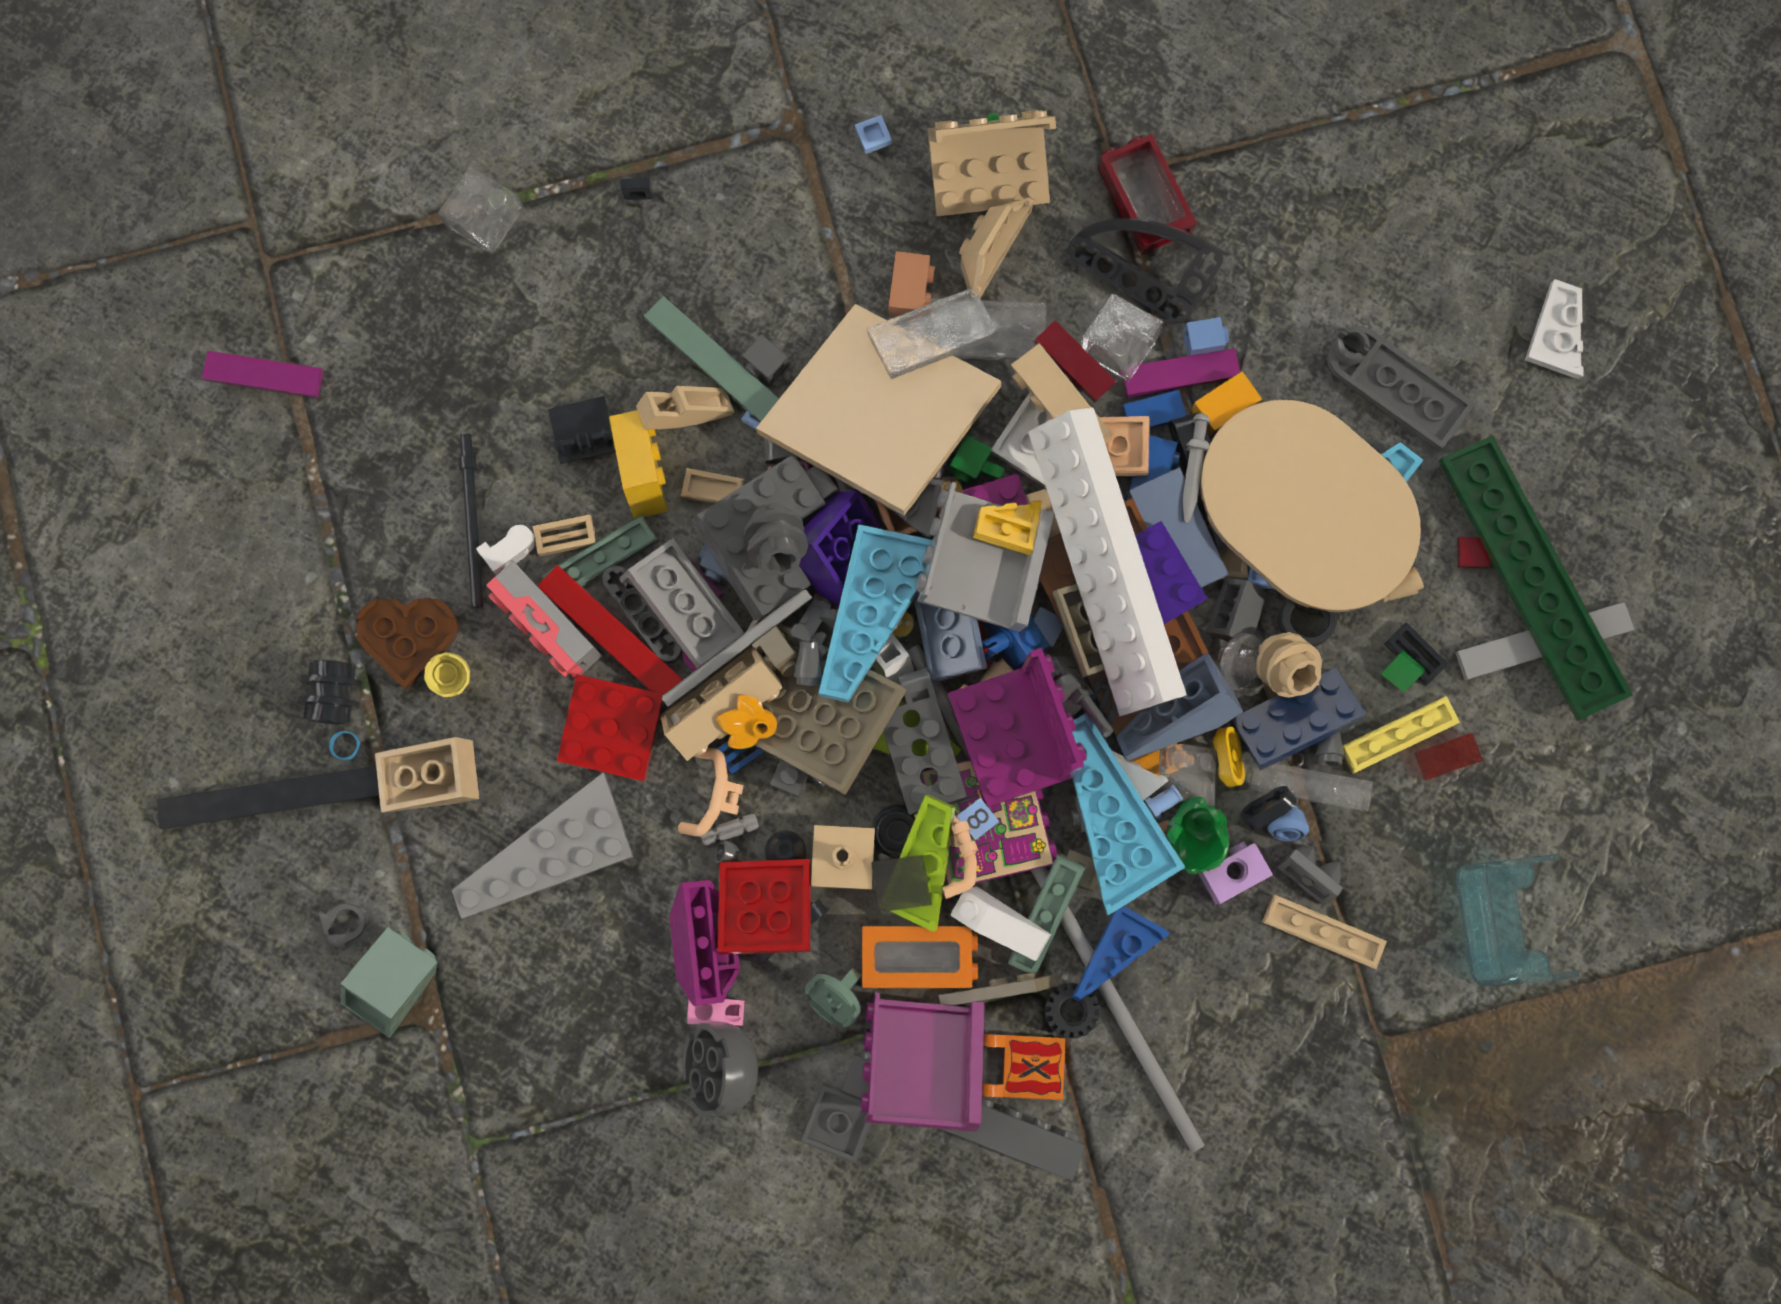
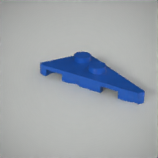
M1125 906L1113 912L1072 998L1080 1001L1105 981L1146 953L1151 947L1165 939L1170 932Z

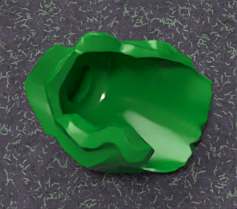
M1201 796L1185 800L1168 823L1165 834L1184 864V871L1188 874L1209 872L1219 867L1227 856L1229 848L1227 819L1220 809L1209 806L1205 798Z

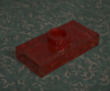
M1473 733L1414 753L1425 781L1483 761Z

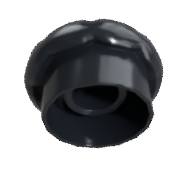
M901 804L890 805L882 809L874 818L871 827L875 828L874 844L877 849L886 856L900 858L915 821L914 814L917 812L908 814L906 805Z

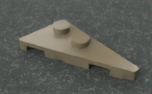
M1034 972L1017 975V981L1008 983L1007 977L989 980L990 986L938 996L940 1005H958L972 1001L976 1002L1032 993L1059 985L1056 974L1035 978Z

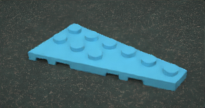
M858 525L821 680L819 697L849 703L918 591L915 589L918 577L921 573L924 574L926 563H923L924 552L928 545H932L933 540Z
M1087 713L1074 720L1076 731L1072 733L1076 744L1081 742L1087 760L1083 761L1084 767L1073 777V782L1106 915L1108 916L1184 869L1185 866Z

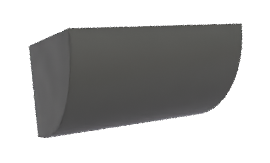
M1225 578L1207 633L1223 641L1250 648L1268 593L1248 580Z

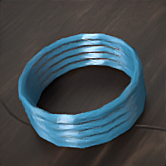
M339 731L330 739L329 750L337 759L343 761L351 760L359 753L360 741L354 733ZM342 734H351L356 740L354 753L346 758L338 757L333 749L335 739Z

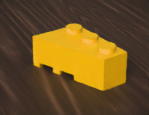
M638 410L609 416L622 487L633 518L636 519L641 515L646 517L668 512L662 487L663 484H666L663 468L657 465V460H661L658 444L652 443L651 438L656 436L655 429H644Z

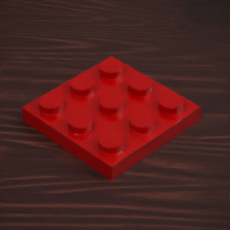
M576 674L557 761L645 781L663 705L662 696L664 694Z
M809 859L720 862L718 953L724 955L810 952L811 861Z

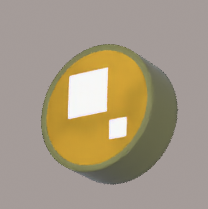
M907 610L892 632L897 639H905L913 632L914 619Z

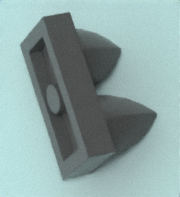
M1305 846L1295 849L1281 861L1277 868L1323 906L1327 905L1343 889L1339 885L1341 880L1340 862H1331L1319 868L1315 865L1316 855L1314 847Z

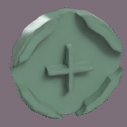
M852 967L841 982L826 974L813 976L805 987V994H809L811 997L808 1001L810 1006L820 1017L831 1024L836 1025L840 1022L843 1023L842 1027L853 1025L859 1018L861 1009L858 1000L850 989L862 975Z

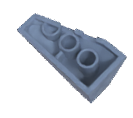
M1208 653L1179 671L1187 694L1186 696L1152 706L1147 711H1141L1118 734L1116 738L1128 761L1219 728L1243 712L1233 690Z

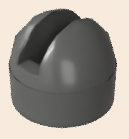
M720 841L715 850L714 858L716 864H720V862H737L739 858L735 857V854L740 853L738 847L731 842Z

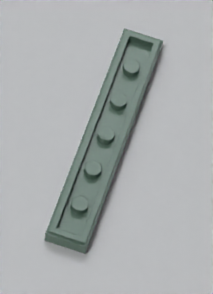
M664 296L644 315L645 320L759 422L764 419L779 400L776 395Z

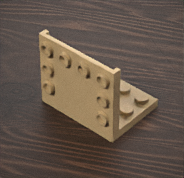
M1033 110L1021 112L1022 117L1018 118L1017 114L999 116V120L987 121V118L971 119L969 120L970 123L958 125L957 121L949 120L935 122V128H927L936 216L987 211L990 207L1025 198L1033 199V205L1050 203L1044 129H1056L1055 116H1047V111Z

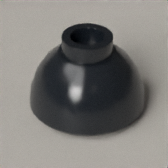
M789 830L778 831L766 842L765 858L767 861L805 859L806 846L803 839L797 833Z

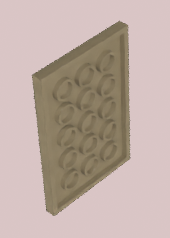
M764 615L758 618L757 620H753L747 631H749L751 628H753L756 624H758L767 616ZM779 623L776 627L790 641L791 628ZM793 645V647L799 653V647ZM821 661V666H822V671H823V672H824V668H825L826 661ZM776 669L774 672L779 677L783 688L780 689V693L775 699L768 703L763 702L762 706L763 709L770 711L775 716L777 729L771 737L759 739L755 746L846 795L907 690L903 686L869 669L851 700L847 703L819 697L820 685L796 684V677H793L794 674L784 677ZM763 723L757 725L758 727H767Z

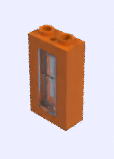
M862 926V988H972V982H978V963H972V951H978V934L972 933V929L968 926H938L935 932L922 926Z

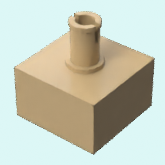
M814 825L811 887L872 890L875 828Z

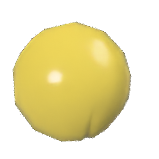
M445 652L437 654L430 659L425 667L424 680L429 690L437 695L453 697L461 694L470 682L471 671L467 661L460 655Z

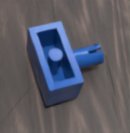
M1031 615L1028 626L1020 632L984 622L986 629L991 637L982 641L983 650L987 649V652L984 653L985 659H990L1001 651L1013 670L1024 664L1031 651L1040 648L1044 651L1050 646Z

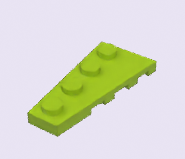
M928 794L923 799L880 906L935 932L938 927L943 894L942 887H944L955 807Z

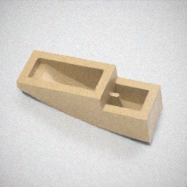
M676 386L671 393L646 392L636 405L645 430L692 426L721 419L734 413L727 392L722 388Z

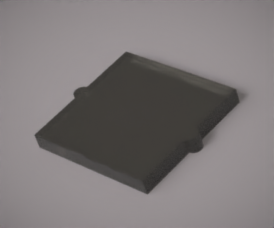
M923 855L871 862L875 883L872 888L876 890L879 912L932 905L928 886L930 877L926 874Z

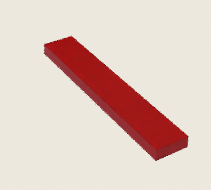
M556 565L537 586L649 690L666 694L683 681L680 676L559 565Z

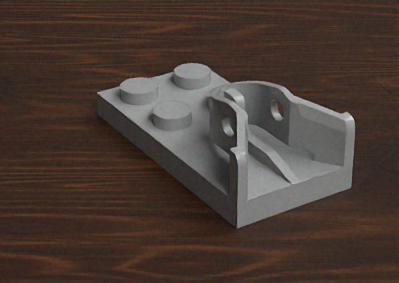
M673 538L632 566L620 577L621 583L626 582L637 588L696 668L744 633Z

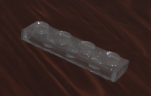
M1253 761L1249 790L1268 793L1279 786H1287L1299 800L1368 812L1373 782L1281 764H1273L1259 770Z

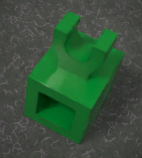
M966 435L950 464L949 472L960 483L975 485L981 474L991 481L1001 479L1005 469L988 461L992 453L991 447Z

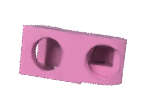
M688 998L687 1024L725 1022L733 1025H743L745 1001L725 998L723 1003L693 1006Z

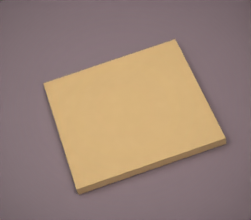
M855 304L756 427V431L760 436L905 516L1000 389L1001 381Z

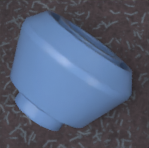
M1294 806L1289 812L1268 824V831L1275 839L1298 841L1308 834L1309 825L1303 811Z

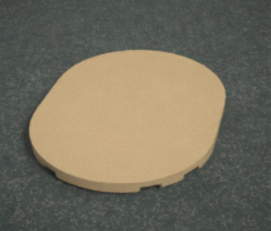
M1295 400L1267 401L1250 406L1237 413L1221 427L1209 444V450L1203 458L1200 478L1201 500L1204 502L1208 520L1219 538L1283 596L1307 608L1312 607L1328 612H1348L1370 606L1391 593L1407 576L1417 556L1421 534L1419 511L1412 491L1398 470L1338 417L1318 406Z

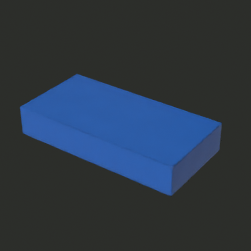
M1179 390L1123 404L1122 406L1125 417L1149 416V429L1167 425L1170 420L1186 416Z

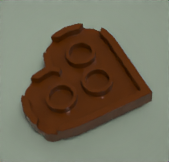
M418 598L406 606L396 599H375L363 606L356 618L358 620L356 638L361 646L406 690L425 672V667L432 657L445 653L450 648L460 629L451 608L436 598Z

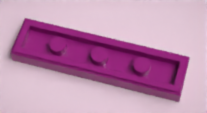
M1233 348L1122 367L1121 373L1127 398L1228 381L1239 374L1240 369L1236 349Z
M207 351L202 379L208 382L318 399L324 371L316 367Z

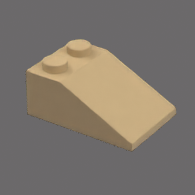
M453 737L375 753L382 813L450 805L479 799L473 740Z

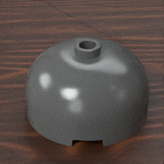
M725 1022L699 1023L696 1025L697 1030L694 1035H688L683 1051V1082L690 1081L693 1096L689 1103L694 1111L702 1117L733 1114L748 1103L755 1091L758 1079V1060L755 1048L749 1037L733 1024ZM693 1059L697 1063L707 1062L708 1067L692 1069Z

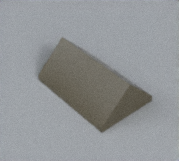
M1074 584L1053 591L1052 596L1082 678L1105 670L1078 585Z

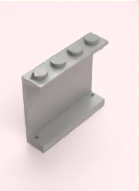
M952 482L946 490H941L938 497L937 507L941 509L939 517L934 518L930 528V535L934 537L932 545H928L924 552L923 563H926L924 574L921 573L917 580L915 589L919 591L917 601L1020 632L1028 626L1054 513L1045 510L1040 512L1034 548L1030 555H1026L974 539L973 534L980 508L994 505L1002 507V505L956 492L957 483Z

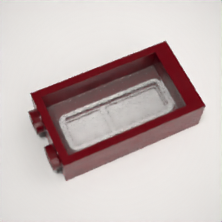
M1153 134L1146 137L1142 135L1136 136L1127 145L1120 148L1111 147L1102 153L1097 168L1122 218L1156 221L1193 234L1197 222ZM1129 231L1141 256L1174 242L1149 233Z

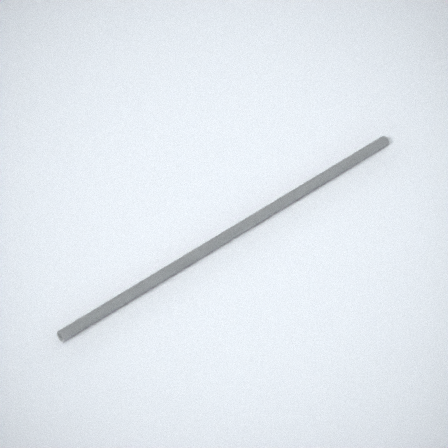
M919 644L907 650L916 670L927 668L925 654ZM941 682L932 683L941 714L966 758L970 760L947 693ZM1046 867L1031 870L1041 889L1049 873ZM1068 906L1060 923L1085 967H1087L1094 950ZM1108 979L1098 987L1101 995L1191 1153L1201 1149L1204 1146L1202 1139L1113 983Z

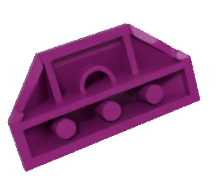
M710 880L680 883L669 916L676 979L693 1006L723 1003L727 992L740 971L739 954L720 955L718 953L719 892L714 888Z

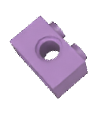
M1243 841L1228 849L1231 855L1227 856L1219 867L1209 872H1198L1215 905L1227 901L1273 875L1255 843L1246 845ZM1230 863H1235L1240 868V876L1236 880L1231 879L1227 874V867Z

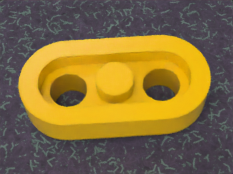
M1231 726L1220 728L1213 737V746L1219 761V779L1227 787L1242 785L1245 781V769L1238 733Z

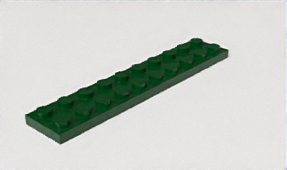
M1494 436L1487 437L1442 457L1439 463L1576 721L1633 696Z

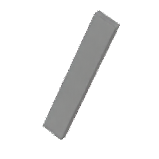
M806 589L801 590L662 696V700L668 707L673 705L812 599L811 595Z
M1625 602L1589 612L1603 640L1635 630ZM1529 631L1455 653L1464 680L1543 658Z

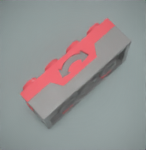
M514 561L486 584L492 591L489 595L491 600L506 614L509 611L512 612L508 618L525 635L529 632L532 634L529 640L545 656L549 653L553 656L548 661L565 678L571 674L576 679V674L582 675L602 657Z

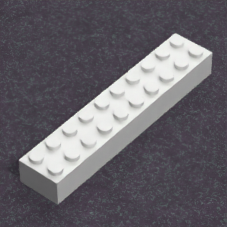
M1094 408L1067 411L1028 432L1119 716H1123L1186 696L1187 694Z

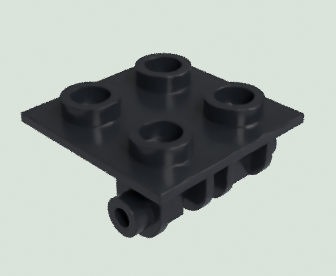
M605 396L548 409L555 438L554 447L556 453H558L560 464L616 452Z

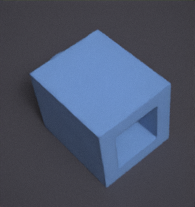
M1221 317L1188 322L1182 331L1187 356L1222 351L1226 343L1229 342L1227 326H1222Z

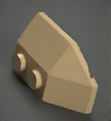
M1025 198L990 207L985 216L980 215L973 227V230L976 232L972 239L966 238L959 251V254L962 255L960 266L971 303L977 305L1030 215L1034 202L1033 199Z

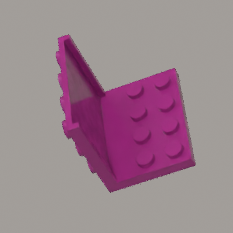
M1042 648L1031 651L1020 669L947 694L987 807L1070 780L1084 767L1083 761L1087 760L1081 742L1076 744L1072 732L1076 731L1072 715L1070 713L1066 714L1062 702L1065 701L1062 687L1060 684L1055 685L1051 673L1055 672L1052 659L1049 654L1044 655Z

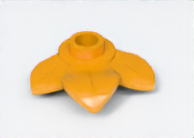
M739 695L737 699L738 709L726 711L716 718L720 728L730 734L728 746L735 749L752 747L759 739L771 737L777 729L775 716L770 711L763 709L761 702L757 698L749 695ZM763 723L767 727H758L757 725Z

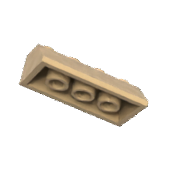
M752 645L660 715L664 735L687 761L693 756L698 757L707 750L708 745L716 738L722 739L728 735V733L720 728L716 718L726 711L738 709L737 699L739 695L753 696L762 704L763 702L768 703L779 695L780 689L783 688L779 677L768 667L762 658L763 656Z

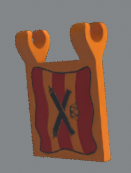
M984 1034V1046L1004 1047L1003 1083H982L983 1096L1063 1100L1065 1038Z

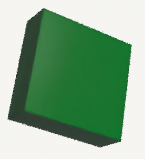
M1402 650L1383 669L1381 674L1404 693L1424 673L1425 669Z

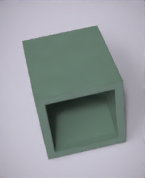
M387 927L341 982V1005L390 1038L435 975L437 970L436 957L426 948L419 949L414 946L410 938L403 932H394Z

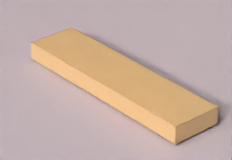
M1275 894L1271 897L1262 921L1266 925L1372 969H1377L1387 942Z

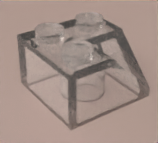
M469 166L438 214L445 226L493 254L524 207L517 194Z
M1112 294L1083 335L1081 346L1101 366L1130 381L1158 340L1163 321L1119 296Z

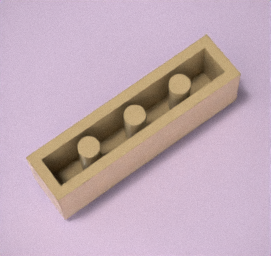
M1040 343L1011 364L1015 373L1012 376L1013 380L1021 390L1028 389L1032 394L1029 399L1039 412L1044 409L1050 417L1047 419V422L1070 410L1091 408ZM1096 414L1106 445L1112 440V435L1108 427Z

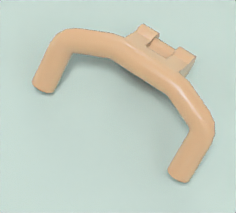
M707 748L702 755L697 757L713 760L716 779L709 809L698 825L681 822L678 825V832L680 834L702 836L709 831L719 816L720 811L733 815L738 814L739 794L742 795L744 786L727 781L728 774L724 754L715 748Z
M955 815L951 828L965 860L964 879L942 887L946 899L970 890L976 882V852L978 848L976 842L972 841L970 837L968 822H961Z

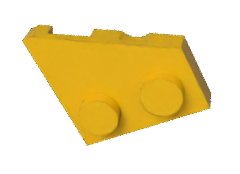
M1034 500L1031 504L1019 506L1016 503H1010L1002 507L995 505L981 507L977 514L973 538L1030 555L1034 548L1042 501Z

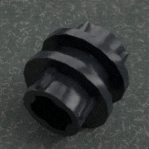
M314 660L310 662L308 675L300 676V683L310 685L309 696L298 697L297 703L305 705L303 719L323 724L344 725L347 722L350 723L351 710L359 709L360 702L349 699L350 689H360L362 686V682L355 679L356 666H353L351 663L333 660Z

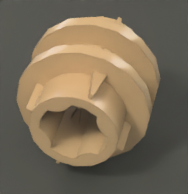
M1287 632L1274 635L1259 645L1256 661L1257 674L1279 696L1289 698L1305 695L1319 685L1322 672L1320 653L1299 634Z

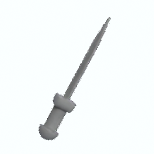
M1204 413L1194 416L1193 439L1186 445V450H1189V458L1182 498L1185 523L1190 521L1197 503L1204 453L1209 450V443L1205 441L1206 427L1210 424V419Z

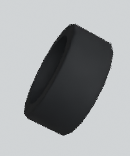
M1290 599L1281 606L1278 613V628L1281 634L1287 632L1298 634L1290 623L1291 612L1298 604ZM1322 610L1324 615L1322 630L1314 636H1300L1313 647L1322 644L1333 634L1336 628L1337 612Z

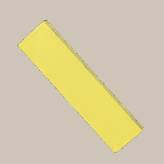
M1447 696L1344 744L1345 760L1352 774L1446 730L1460 723Z

